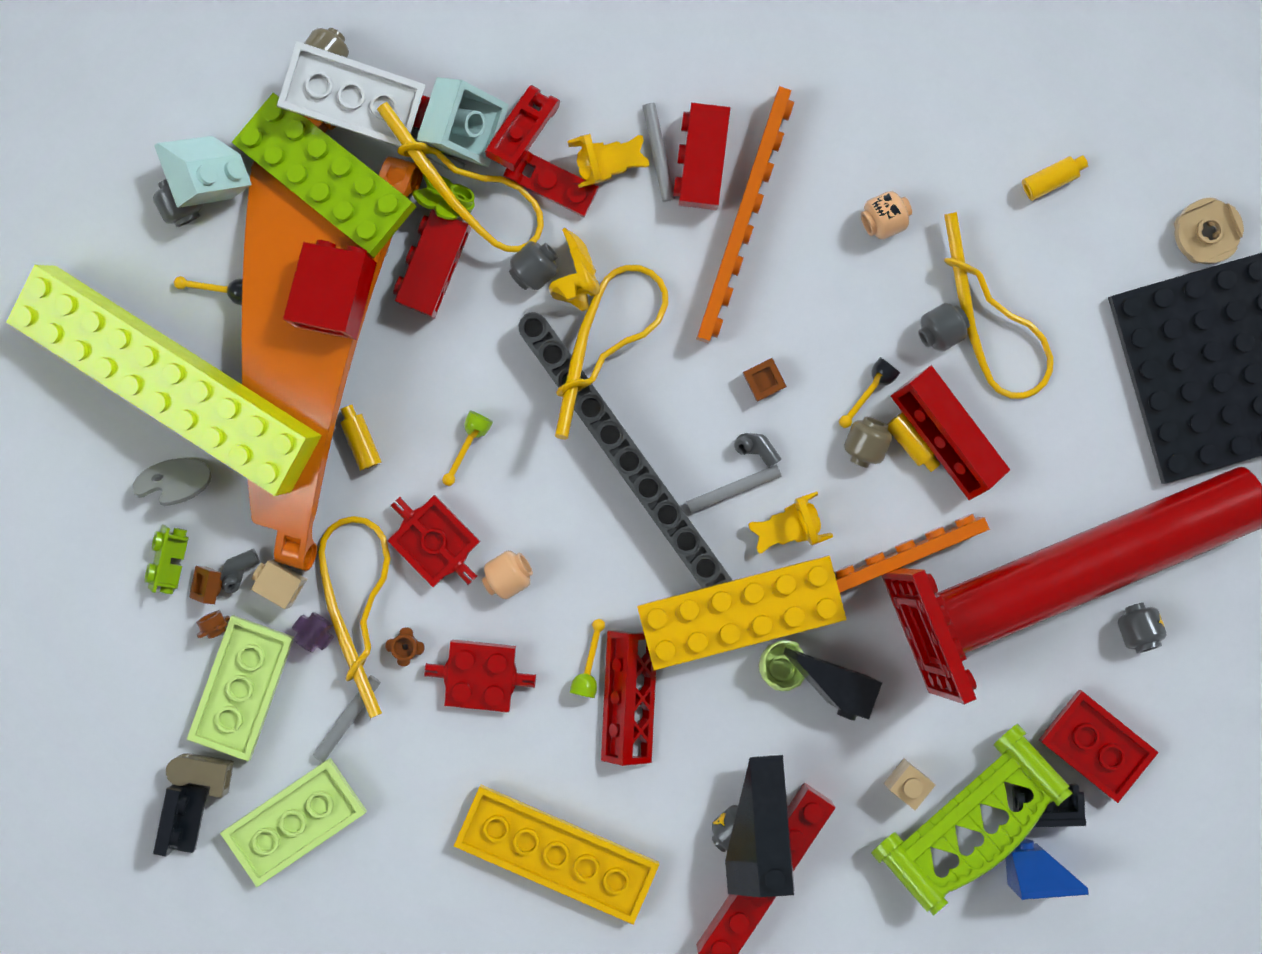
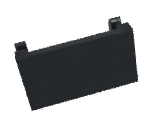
M1068 784L1072 794L1059 806L1054 802L1049 803L1034 827L1086 826L1084 792H1080L1079 785ZM1012 786L1013 812L1021 811L1023 803H1029L1033 800L1034 795L1030 789Z

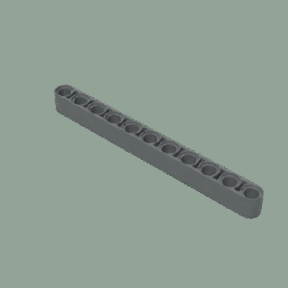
M536 312L525 314L518 324L520 335L559 388L563 385V379L568 374L572 355L541 314ZM538 320L543 324V330L539 336L530 337L525 333V327L529 321ZM551 346H556L562 351L561 360L555 364L547 363L544 359L545 350ZM582 370L581 379H588ZM593 384L577 392L574 406L575 412L701 588L732 581V578ZM588 399L597 400L600 404V412L595 417H587L582 412V405ZM612 425L619 430L620 437L616 443L607 444L602 441L601 431L606 426ZM626 452L635 453L639 459L637 468L632 471H626L620 465V457ZM646 478L653 479L658 486L656 494L652 497H644L639 492V484ZM664 505H671L676 510V519L670 524L662 523L658 518V511ZM690 532L695 536V545L692 549L682 550L678 547L677 539L681 533ZM702 559H710L714 563V571L709 576H700L696 571L697 563Z

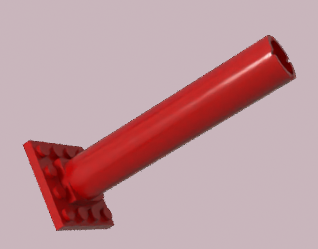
M1237 467L938 592L933 576L930 573L926 574V571L922 569L898 568L881 575L928 693L964 705L977 699L973 691L977 688V685L970 670H965L962 661L967 659L966 653L1262 529V484L1250 470L1245 467Z

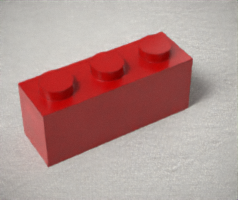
M691 102L690 112L683 111L681 131L687 132L686 145L679 144L677 164H683L682 177H675L673 196L679 197L678 206L710 210L718 209L731 107Z
M433 209L429 216L424 215L418 228V234H421L417 247L412 245L406 257L405 264H408L409 267L405 277L399 276L393 290V294L397 295L395 302L435 319L470 234V225L457 219L447 220L440 218Z

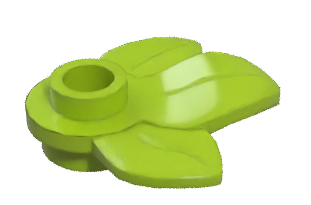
M423 174L427 188L413 191L414 199L427 209H435L436 215L440 218L447 220L458 219L460 216L446 203ZM441 176L455 197L471 213L475 206L474 193L468 187L461 184H453L449 179Z

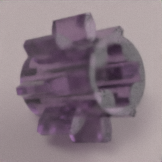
M312 612L309 617L304 614L300 615L292 626V629L297 632L293 640L311 653L317 647L321 650L326 649L334 638L329 633L333 625L316 612Z

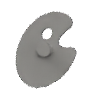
M177 458L166 460L147 468L137 476L133 483V492L135 496L141 498L160 490L162 491L159 497L161 505L168 506L182 503L194 498L206 489L211 481V472L206 464L195 459ZM157 477H163L160 481H153Z

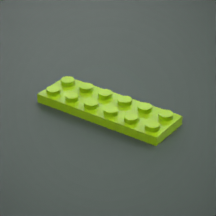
M273 92L232 143L375 258L417 206L303 115L277 107L279 96Z

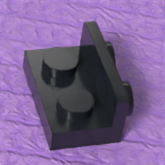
M173 784L166 789L153 854L166 857L173 850L193 853L196 850L208 793L207 788L189 784L183 786Z

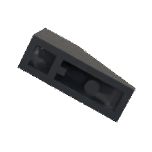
M785 647L783 654L827 703L838 708L837 715L853 721L856 720L857 716L869 720L882 682L866 674Z

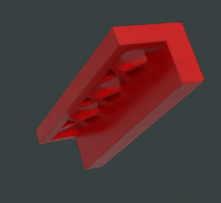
M615 630L607 631L601 761L621 766L652 763L656 670L653 669L647 643L646 653L642 658L638 655V640H646L644 632L631 633ZM642 673L645 677L644 686L639 691L636 688V679ZM640 705L643 709V717L637 724L634 720L635 711ZM639 738L641 741V756H633V744Z

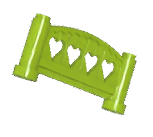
M1018 723L993 745L1002 756L908 839L903 841L894 832L871 852L879 863L884 862L920 905L927 912L930 911L933 916L948 904L944 898L946 894L981 877L1009 856L1027 837L1049 803L1054 802L1059 806L1072 794L1069 790L1070 786L1024 737L1027 733ZM1004 782L1030 789L1034 795L1033 800L1029 803H1023L1021 811L1013 812L1008 806ZM980 804L1006 811L1009 815L1008 822L1004 825H999L996 833H987L983 826ZM955 825L980 832L984 836L983 844L979 847L974 846V851L969 856L962 855L959 851ZM931 847L958 856L959 865L953 869L949 868V873L946 877L940 878L935 874Z

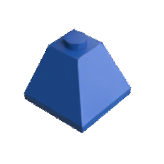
M1024 839L1005 858L1007 885L1022 900L1089 895L1088 887L1041 846L1034 843L1033 840Z

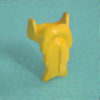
M590 134L567 141L569 147L581 146L582 148L577 154V165L581 177L586 181L579 184V188L602 183L611 179L612 175L625 173L629 168H646L650 165L649 160L640 152L644 142L642 135H637L632 140L622 144L617 141L604 145L603 142L592 143Z
M563 228L562 231L569 245L577 273L551 282L549 291L554 299L571 303L583 312L589 307L588 294L593 297L600 290L598 280L595 277L596 269L593 266L584 242L576 234L567 228Z
M818 492L796 498L793 504L784 508V512L772 515L770 520L750 522L748 524L749 529L759 536L756 547L757 552L761 554L774 544L784 545L793 540L795 542L808 541L811 545H815L832 538V533L818 535L821 529L820 518L814 505L808 503V500L818 496Z

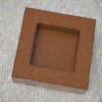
M773 358L742 373L757 402L787 387Z
M195 566L189 598L201 603L215 605L216 597L219 595L222 587V581L220 580L221 572L209 567Z

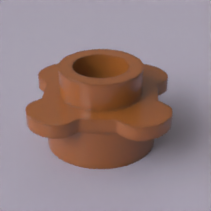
M220 610L203 616L196 622L200 630L197 637L202 638L207 635L208 639L219 636L226 631L225 626L228 625L227 621H229L230 617H223Z
M409 627L402 628L400 634L394 639L387 640L385 645L386 650L392 653L400 666H408L410 660L415 655H421L425 650L424 643L417 641L413 636V630ZM403 644H407V645H408V649H407V650H404V649L402 648V645H403Z

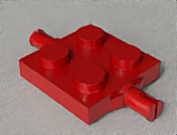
M433 495L422 507L412 510L401 497L397 498L396 502H393L390 507L404 520L399 530L387 541L432 587H435L446 575L456 572L469 585L478 575L464 562L469 552L481 541L436 495Z
M452 639L450 641L449 658L446 664L426 663V671L424 672V677L444 678L446 687L444 706L509 712L511 696L515 687L535 688L536 674L517 673L515 664L516 646Z

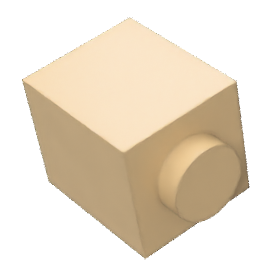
M273 559L267 561L266 564L260 563L251 578L255 581L251 590L283 609H287L293 605L307 578Z
M905 758L884 782L892 793L914 810L920 806L936 786Z

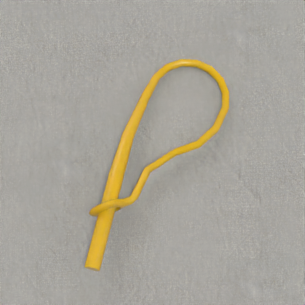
M388 102L383 103L377 108L379 114L402 144L398 147L397 152L402 156L411 157L446 203L486 241L505 252H519L527 244L524 243L519 246L505 245L489 234L455 197L425 154H434L455 174L482 182H500L518 190L532 204L537 216L535 234L528 242H537L540 239L544 227L543 212L537 200L523 186L503 176L480 175L457 168L440 150L423 142H416Z
M957 212L944 214L951 258H945L944 262L953 267L960 307L965 312L970 323L967 334L987 382L997 393L1010 399H1025L1037 394L1048 384L1053 372L1054 357L1047 338L1031 321L1011 313L992 298L983 274L978 269L965 263ZM967 272L977 276L988 303L1009 319L1027 326L1041 341L1047 357V370L1042 381L1033 389L1025 392H1010L1001 388L993 379L976 329Z
M624 265L613 269L600 283L599 293L593 296L579 328L566 383L561 385L556 391L557 396L563 397L555 432L556 438L568 439L577 392L591 385L597 379L605 359L624 345L645 338L661 323L668 307V290L663 279L653 270L641 265ZM626 271H638L650 276L658 284L662 292V305L656 319L642 332L624 338L600 354L590 378L580 379L589 332L609 281L616 275Z
M351 516L339 519L327 528L320 540L318 556L327 609L340 647L349 666L345 679L350 681L354 678L371 719L382 714V711L363 668L371 650L367 619L376 595L387 580L391 558L386 536L380 527L367 518ZM353 522L365 524L375 531L381 541L384 556L381 577L369 595L360 621L365 650L360 656L356 652L338 609L325 557L326 542L332 532L341 525Z

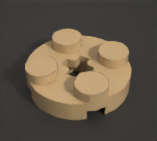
M1203 198L1191 203L1174 222L1175 240L1178 248L1190 262L1196 264H1215L1228 259L1238 249L1237 246L1244 232L1243 221L1236 208L1216 198ZM1204 223H1207L1209 227L1215 226L1217 232L1212 234L1213 240H1209L1208 237L1202 235L1201 231L1204 229Z

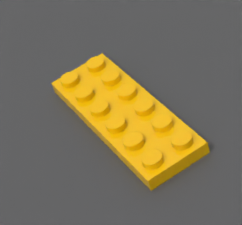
M829 555L637 605L654 670L847 620Z
M482 784L479 786L453 846L633 925L660 865L654 859Z

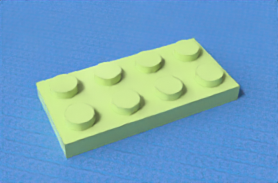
M232 615L187 740L245 761H250L295 637Z
M329 758L230 825L220 834L255 886L258 887L364 815L367 810L333 760Z

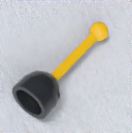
M182 276L176 277L174 280V286L177 289L190 287L227 293L232 302L242 305L243 279H235L228 287L187 281Z
M880 357L872 368V384L849 413L839 419L840 426L843 428L850 427L852 418L877 386L891 384L896 380L900 372Z

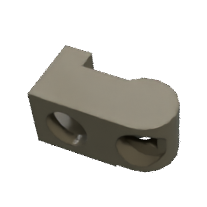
M184 753L167 764L166 776L176 786H183L188 783L209 786V796L222 798L229 793L234 761Z

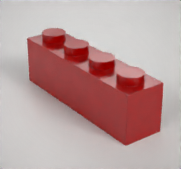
M932 365L911 378L890 396L969 501L990 490L1010 471V468Z

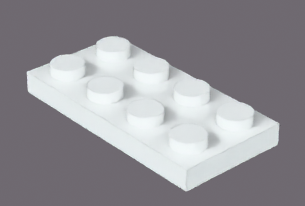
M296 41L277 107L400 147L402 144L379 114L377 108L383 103L388 102L411 134L425 84Z

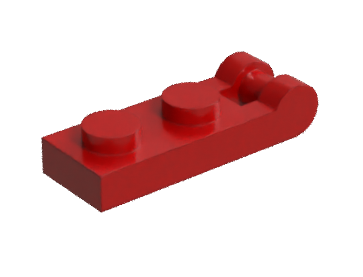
M530 85L486 148L485 156L514 172L549 119L557 112L560 100L552 95L548 98L540 93L541 90ZM534 105H536L537 107H539V108H541V109H540V111H538V110H536V109H534V108H532V107H533Z
M529 151L514 172L506 168L503 177L520 184L525 189L584 218L599 189V186L595 184L579 188L578 185L586 181L585 179ZM526 164L535 168L530 178L522 174Z

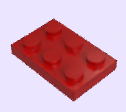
M1082 690L1076 692L1039 739L1041 743L1117 803H1119L1159 753Z

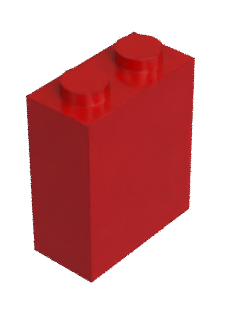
M317 240L316 244L303 242L283 320L296 328L357 340L377 263L367 255V250L360 247L347 246V250L336 248V244L325 240Z

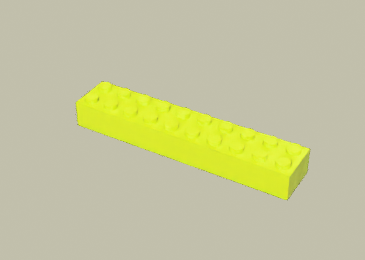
M33 266L6 323L273 496L292 492L322 436L57 266Z

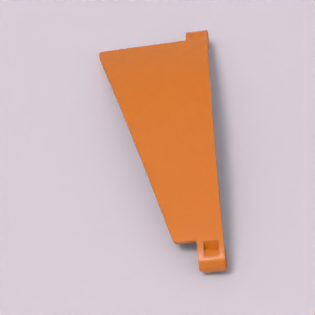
M388 156L382 165L379 176L404 196L408 197L413 191L419 189L423 173L415 162ZM254 161L250 175L252 185L249 187L243 259L242 385L322 436L292 492L273 496L247 479L251 519L255 524L277 530L274 549V560L276 562L308 571L314 564L317 555V545L312 539V527L318 508L325 467L342 395L364 318L392 237L375 258L367 253L377 264L357 340L292 326L283 320L303 242L316 244L317 240H325L336 244V248L347 250V246H360Z

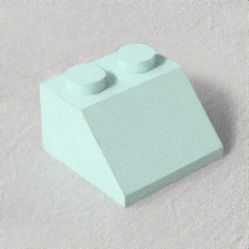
M437 77L417 141L428 144L442 153L489 167L491 159L485 156V150L503 125L509 104L463 80Z
M213 136L161 142L154 145L177 208L233 199L252 185L241 154Z

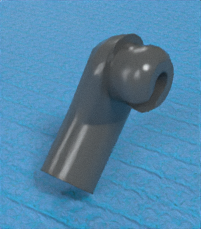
M744 433L739 435L734 443L735 450L739 454L760 455L768 468L781 460L775 448L763 434Z
M254 549L226 560L220 577L222 589L225 592L235 593L238 591L245 569L260 563Z

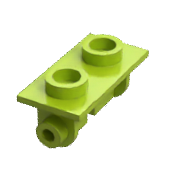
M162 524L160 532H155L152 541V551H156L153 564L148 563L144 580L145 583H149L148 588L153 593H156L157 586H161L160 592L166 594H173L174 589H178L182 566L171 564L170 562L171 558L184 560L189 537L186 536L187 530L174 528L173 533H169L170 528Z

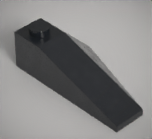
M783 755L749 758L725 859L728 894L752 897L794 895L795 887Z

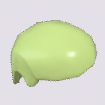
M777 641L768 645L760 656V674L768 686L774 690L790 691L800 686L805 679L783 654L785 647L804 653L795 641Z

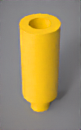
M1083 155L1076 159L1068 156L1022 179L1023 189L1027 197L1033 201L1079 178L1080 171L1088 167V162Z
M353 405L341 408L344 420L340 424L359 470L362 471L382 463L363 415H356Z
M903 412L887 424L889 426L887 430L918 466L924 464L930 472L940 466V462L934 457V453Z

